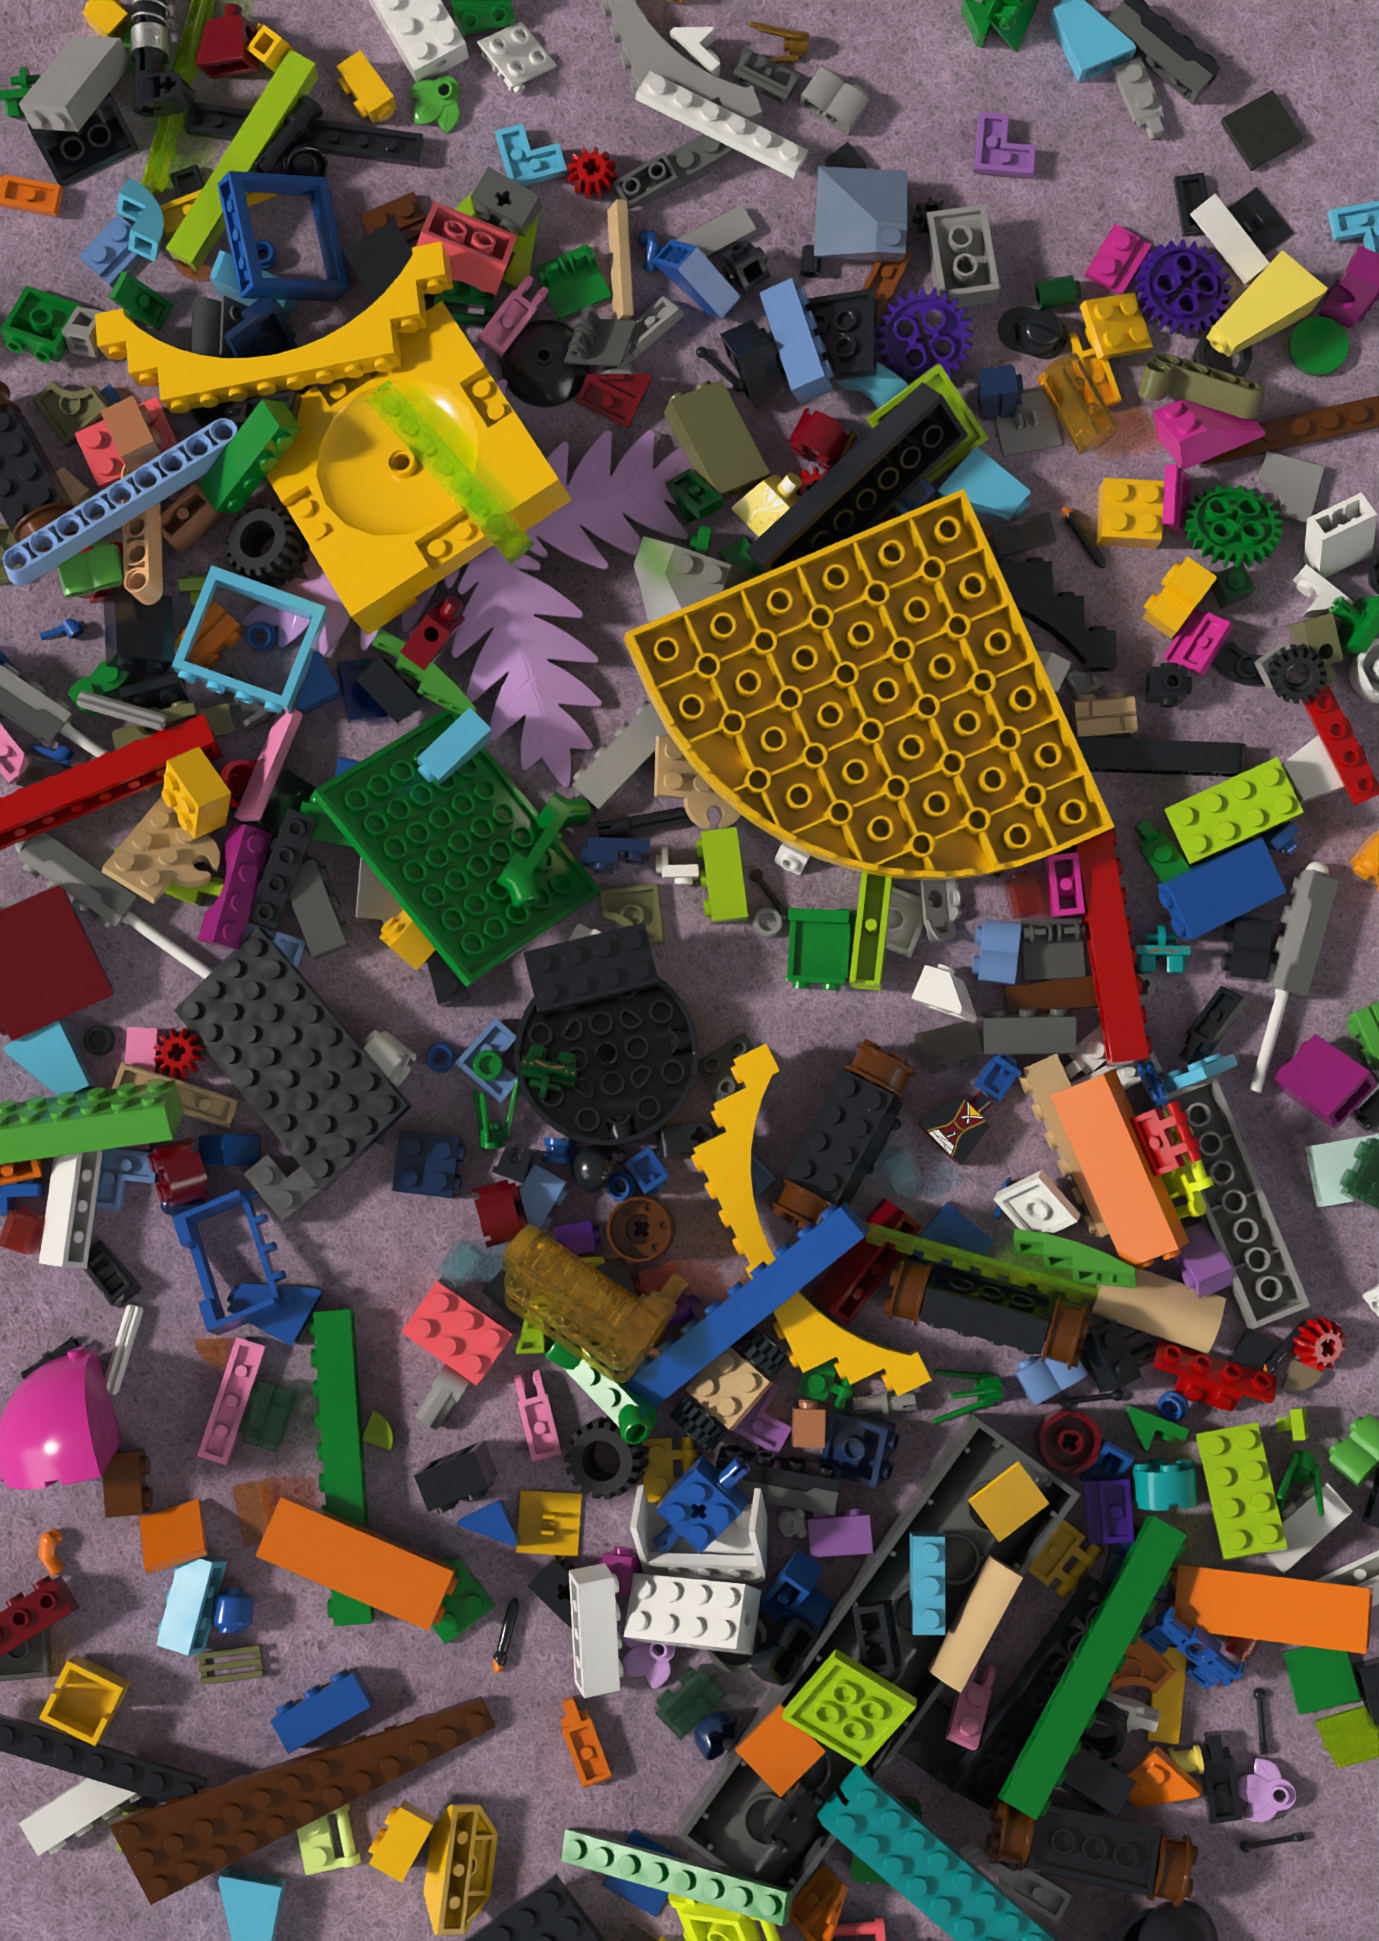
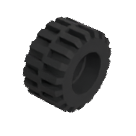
M259 504L255 506V510L250 507L244 510L245 515L241 516L239 514L235 518L236 524L234 526L231 525L228 530L231 532L225 541L229 545L225 549L226 555L230 557L228 561L239 573L259 583L274 587L276 584L280 587L285 585V580L291 582L295 579L294 574L297 571L299 573L302 571L303 567L301 564L303 561L307 562L308 559L305 551L309 550V544L294 519L280 508L267 504L266 507ZM275 536L271 549L263 556H260L265 542Z
M603 1416L596 1418L580 1427L581 1429L575 1431L571 1436L573 1440L567 1443L566 1449L570 1450L569 1453L564 1455V1462L570 1463V1466L566 1468L567 1475L573 1474L575 1478L571 1481L573 1485L577 1486L580 1484L582 1486L580 1492L585 1495L592 1492V1498L599 1499L604 1496L605 1500L612 1499L615 1496L618 1497L638 1483L637 1481L642 1479L646 1473L643 1469L649 1463V1459L645 1458V1455L649 1453L648 1446L643 1447L642 1443L638 1445L626 1443L621 1437L620 1428L609 1416L603 1418ZM597 1441L608 1442L618 1451L620 1468L617 1473L605 1472L597 1465L594 1458V1447Z

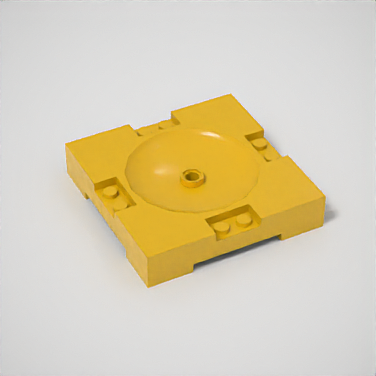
M440 301L426 311L427 328L418 329L414 333H399L401 367L393 368L388 372L376 371L366 373L359 378L347 377L337 379L322 390L315 385L300 395L302 401L297 422L302 429L294 438L292 445L278 459L275 467L266 475L281 502L286 506L308 542L310 550L348 613L368 636L417 604L419 601L416 596L518 529L520 534L524 533L572 501L559 478L443 301Z

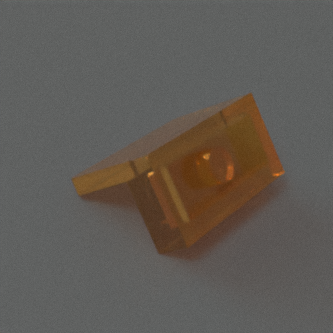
M269 1477L233 1486L243 1542L246 1547L261 1543L275 1511Z

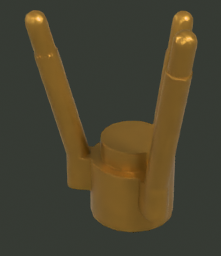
M749 22V27L756 28L759 32L784 38L783 51L788 52V55L770 58L769 60L777 64L785 62L798 63L799 56H807L809 32L787 30L763 23Z

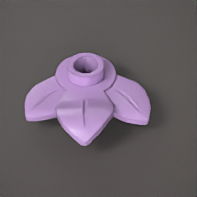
M623 1637L624 1642L630 1648L622 1660L623 1673L632 1677L645 1675L651 1688L660 1687L671 1674L670 1660L675 1655L676 1646L662 1645L664 1653H659L655 1649V1644L642 1643Z
M1256 1758L1254 1763L1255 1774L1242 1775L1236 1779L1238 1795L1249 1803L1244 1813V1817L1247 1820L1253 1822L1269 1821L1278 1810H1287L1295 1803V1787L1290 1781L1282 1778L1279 1767L1270 1760ZM1278 1789L1283 1790L1286 1798L1278 1800L1274 1796V1792Z

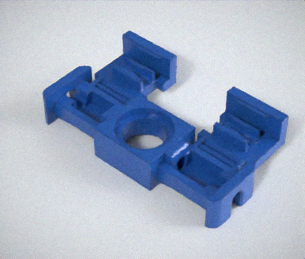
M1170 1607L1157 1615L1153 1627L1143 1626L1140 1638L1160 1654L1165 1653L1168 1648L1167 1646L1170 1644L1173 1646L1177 1645L1176 1649L1190 1659L1187 1663L1185 1674L1207 1690L1222 1681V1685L1228 1686L1232 1683L1233 1678L1238 1680L1242 1677L1245 1663L1234 1664L1220 1653L1222 1644L1199 1626L1191 1629L1174 1616L1175 1607ZM1191 1644H1202L1207 1649L1200 1650L1193 1647Z

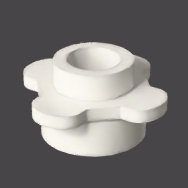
M790 1507L783 1508L778 1524L780 1531L788 1538H792L795 1535H798L800 1538L807 1536L808 1529L806 1528L805 1510L791 1509Z

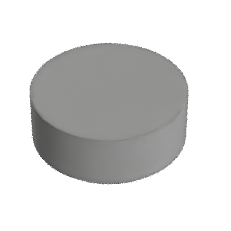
M772 907L761 908L753 917V929L761 937H774L781 931L783 925L782 916L779 911Z

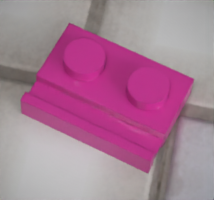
M1115 223L1085 272L1084 277L1109 291L1117 293V295H1121L1126 290L1152 244L1140 240V237Z
M1177 464L1165 465L1162 524L1166 525L1175 535H1188V532L1183 529L1185 525L1184 517L1190 503L1191 476L1182 468H1178Z
M1194 608L1163 658L1167 663H1178L1179 667L1187 668L1188 672L1203 677L1234 627L1228 620Z

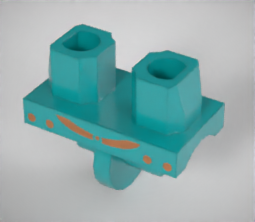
M1157 925L1155 933H1145V942H1155V945H1135L1137 973H1154L1155 957H1166V973L1181 974L1184 972L1186 957L1191 955V946L1165 945L1166 942L1176 943V934L1166 933L1164 925Z

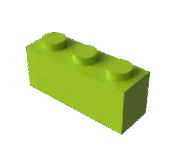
M737 827L701 831V840H695L697 858L704 859L705 869L699 870L701 888L707 887L709 899L703 900L705 918L711 917L712 924L748 920Z

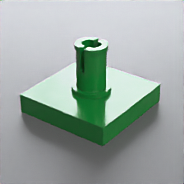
M1342 596L1337 597L1332 602L1336 607L1330 606L1328 611L1343 622L1337 631L1342 654L1367 652L1379 633V596L1358 598L1354 606Z

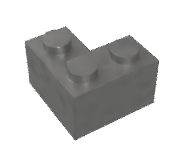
M267 1154L244 1173L245 1177L282 1222L289 1221L324 1192L318 1188L302 1167H299L289 1175L274 1155Z

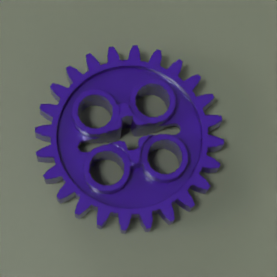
M1184 239L1179 242L1177 247L1172 240L1169 241L1166 247L1160 244L1155 252L1151 251L1148 254L1146 260L1139 267L1141 271L1135 277L1140 282H1138L1134 290L1142 292L1136 301L1139 303L1145 302L1146 304L1141 312H1151L1152 316L1149 322L1151 323L1158 319L1160 321L1159 330L1168 325L1171 335L1177 328L1180 329L1182 336L1187 334L1189 328L1193 335H1196L1201 329L1207 331L1211 323L1214 325L1217 323L1220 316L1227 309L1225 305L1231 299L1227 293L1232 288V285L1224 283L1230 275L1220 272L1225 264H1215L1214 260L1217 254L1214 253L1208 257L1206 255L1207 246H1204L1200 251L1196 250V241H1193L1190 247H1186ZM1177 264L1182 265L1187 272L1179 269ZM1195 271H1199L1200 275L1193 280L1189 287L1185 288L1170 305H1167L1166 301ZM1158 284L1164 285L1167 291L1162 290ZM1199 285L1205 286L1208 292L1202 291ZM1179 304L1186 306L1189 312L1181 309Z
M922 286L919 295H916L911 288L908 291V299L899 294L897 296L899 305L892 302L888 304L892 314L882 313L881 318L887 324L878 325L877 329L883 332L884 335L877 337V342L883 343L885 346L878 353L880 355L888 354L889 357L885 360L884 365L893 363L895 367L892 372L896 374L902 371V379L904 381L909 376H912L914 382L936 364H941L951 379L953 376L952 367L958 371L962 369V365L958 360H968L969 355L963 349H972L973 343L967 341L966 338L972 337L974 331L968 330L965 327L972 323V318H962L967 308L963 307L957 310L956 305L959 298L949 302L947 300L949 291L944 292L940 297L937 296V287L933 288L931 294H927L925 286ZM931 310H937L942 314L943 321L939 324H932L927 319V313ZM916 311L921 313L925 333L932 334L929 346L935 357L934 362H931L929 359L925 340H919L918 338L922 329L915 315ZM909 320L914 325V331L910 334L902 333L898 326L899 322ZM940 339H946L951 343L952 350L948 353H942L937 349L936 342ZM919 349L923 353L924 359L917 363L912 362L908 357V351Z

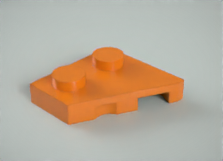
M1158 1746L1128 1769L1129 1774L1127 1777L1136 1783L1127 1799L1136 1808L1197 1798L1201 1795L1203 1789L1200 1784Z
M823 1863L791 1903L789 1919L808 1941H832L848 1886L831 1867Z

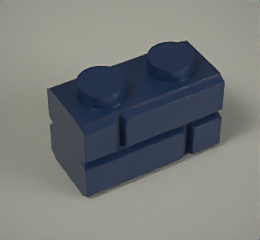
M1012 364L998 366V369L994 367L980 369L978 373L977 398L980 418L983 421L997 419V416H1000V418L1013 417L1016 413L1017 405L1022 404V375H1016L1015 367Z

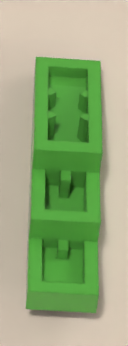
M379 628L372 645L399 658L395 665V670L421 682L416 694L459 715H462L469 707L474 712L476 711L475 706L460 688L433 662L423 671L400 653L406 644L404 641Z
M1015 1229L1013 1241L1016 1254L1043 1257L1045 1268L1072 1271L1074 1282L1135 1289L1137 1287L1135 1268L1105 1252L1047 1233Z

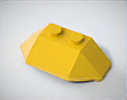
M450 1804L431 1829L424 1896L432 1928L436 1936L466 1934L470 1928L469 1924L478 1916L491 1896L498 1832L479 1804Z

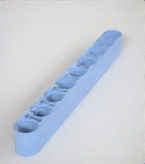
M227 418L215 420L10 547L3 555V564L9 580L19 586L31 583L207 473L238 432L236 424ZM223 436H228V437H230L229 439H226V440L220 439V438L223 437ZM197 452L205 453L203 455H194ZM171 468H180L177 471H169ZM148 483L154 484L151 487H144V485ZM122 499L129 500L126 503H118V501ZM96 515L103 516L100 519H92ZM71 531L77 532L75 535L72 536L66 535L68 532ZM45 547H50V548H51V549H50L49 551H47V552H40V550H41L42 548H45ZM17 564H25L21 568H13Z

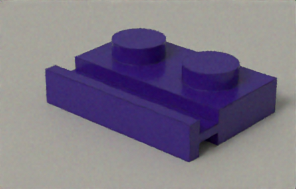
M1129 1477L1083 1480L1089 1545L1094 1543L1134 1542Z

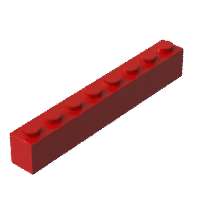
M204 714L188 718L180 724L158 731L156 734L144 739L133 741L127 746L104 753L96 759L84 764L75 765L72 769L49 776L43 781L20 788L14 793L0 798V850L163 783L167 760L194 748L200 747L210 762L222 758V752Z
M1115 828L1071 846L1072 853L1078 852L1085 909V913L1082 915L1107 1067L1144 1063L1149 1059V1054H1152L1151 1038L1149 1035L1145 1036L1144 1024L1147 1023V1012L1144 1005L1140 1006L1139 994L1142 993L1140 976H1135L1134 964H1137V953L1135 946H1130L1129 934H1132V923L1129 916L1125 917L1124 905L1127 904V893L1125 887H1120L1119 875H1122V864L1120 858L1115 857L1114 846H1117Z

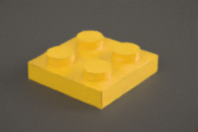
M1135 292L1085 300L1080 305L1098 361L1145 353L1153 348L1139 303L1136 301Z

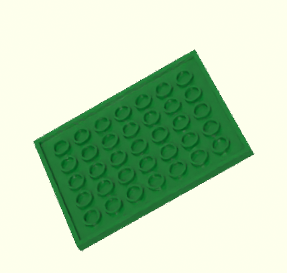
M445 709L316 788L312 796L458 978L468 987L595 899L602 890L560 840L554 849L548 847L545 854L549 858L540 871L534 869L541 895L538 902L526 909H518L513 906L509 890L496 881L516 852L525 858L527 857L545 829V826L536 821L539 816L537 810L485 747L440 785L434 780L431 783L428 782L418 772L417 769L420 766L417 764V758L460 717L457 713Z

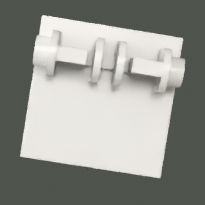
M522 21L477 42L482 51L481 56L490 63L494 72H498L500 79L505 77L504 82L507 84L509 91L520 94L525 89L524 82L557 67L556 63Z

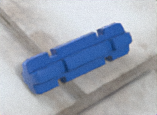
M1148 1060L1145 1063H1139L1137 1066L1138 1074L1141 1080H1143L1149 1097H1151L1152 1104L1155 1107L1168 1104L1167 1091L1163 1087L1164 1085L1155 1070L1154 1064Z

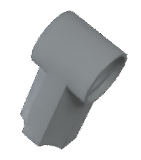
M445 1364L431 1386L433 1389L415 1417L427 1426L438 1430L447 1418L453 1405L459 1402L471 1381Z

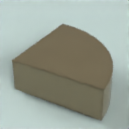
M1293 1359L1281 1388L1291 1391L1308 1389L1319 1381L1323 1372L1315 1370L1310 1366L1307 1367Z

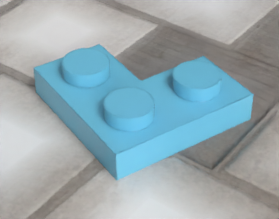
M523 123L495 131L506 175L511 180L522 186H528L568 175L559 143L531 150Z
M1379 201L1336 208L1329 211L1328 219L1334 242L1363 237L1365 248L1379 254Z
M1217 1053L1187 1065L1189 1071L1182 1074L1179 1068L1164 1074L1165 1081L1162 1082L1163 1087L1167 1093H1170L1238 1065L1235 1055L1231 1054L1222 1058L1221 1053Z

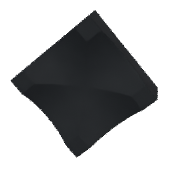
M935 1699L898 1753L912 1761L943 1785L967 1748L945 1739L952 1710Z

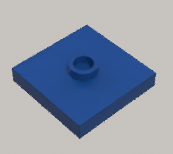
M946 1202L908 1250L923 1263L929 1264L933 1260L935 1261V1267L938 1263L971 1272L995 1241Z

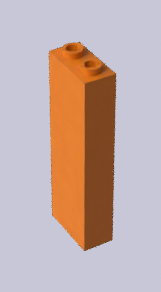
M1111 1070L1051 1095L1120 1260L1130 1266L1135 1265L1137 1270L1154 1264L1153 1258L1162 1255L1164 1260L1181 1254L1180 1248L1188 1244L1189 1240L1161 1175L1154 1177L1130 1122V1118L1135 1117V1114L1116 1070Z
M288 1494L280 1497L255 1555L427 1631L431 1629L433 1623L440 1624L446 1607L441 1605L446 1594L452 1595L459 1579L454 1576L457 1569L455 1566Z
M1178 1564V1569L1173 1570L1171 1586L1172 1589H1176L1175 1602H1171L1170 1607L1176 1608L1174 1616L1191 1629L1199 1626L1207 1633L1362 1654L1370 1652L1374 1588Z

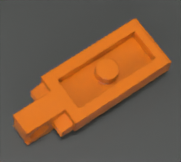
M3 174V177H0V207L58 218L64 188L61 185Z
M574 1695L563 1699L562 1705L566 1717L560 1720L562 1724L561 1730L582 1787L586 1788L612 1778L613 1773L588 1710L580 1711Z

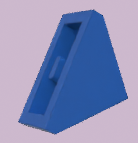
M318 651L313 653L296 705L297 710L305 715L343 696L324 657Z
M219 1134L199 1136V1154L203 1165H255L260 1161V1135Z
M1102 1438L1097 1461L1081 1473L1079 1480L1083 1482V1480L1120 1478L1134 1461L1135 1456Z
M503 1500L493 1502L464 1516L457 1523V1526L514 1547H518L521 1541Z

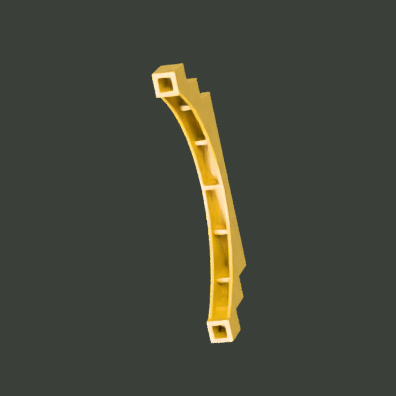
M442 241L412 247L413 255L400 275L369 308L331 334L302 347L282 353L252 358H219L180 350L155 339L139 329L123 308L95 314L97 347L109 360H122L127 357L128 372L139 386L152 387L159 383L160 401L171 413L178 414L200 407L212 408L219 403L229 401L242 402L249 397L271 395L288 389L300 390L307 385L317 383L330 384L334 380L347 377L359 378L366 373L376 371L388 372L393 368L402 366L399 333H414L418 329L428 327L424 294H440L444 290L453 289L450 258Z
M767 1043L733 1059L735 1066L730 1069L737 1083L744 1082L746 1088L713 1103L715 1110L711 1111L717 1127L721 1128L724 1126L726 1132L695 1146L693 1149L696 1154L691 1156L698 1172L704 1170L709 1179V1182L705 1183V1187L712 1201L718 1198L723 1208L718 1213L725 1228L731 1226L736 1235L732 1242L739 1256L745 1254L750 1263L749 1266L745 1267L750 1279L753 1278L750 1272L761 1262L764 1261L768 1265L776 1259L759 1221L751 1178V1146L755 1121L773 1074L780 1071ZM797 1291L773 1311L777 1319L776 1322L772 1323L780 1340L787 1339L791 1349L786 1351L793 1367L800 1366L803 1373L837 1357L839 1361L833 1364L841 1380L847 1378L850 1385L882 1369L886 1371L881 1374V1377L888 1391L895 1390L897 1396L931 1381L916 1349L906 1352L860 1337L840 1326L818 1310L800 1291Z

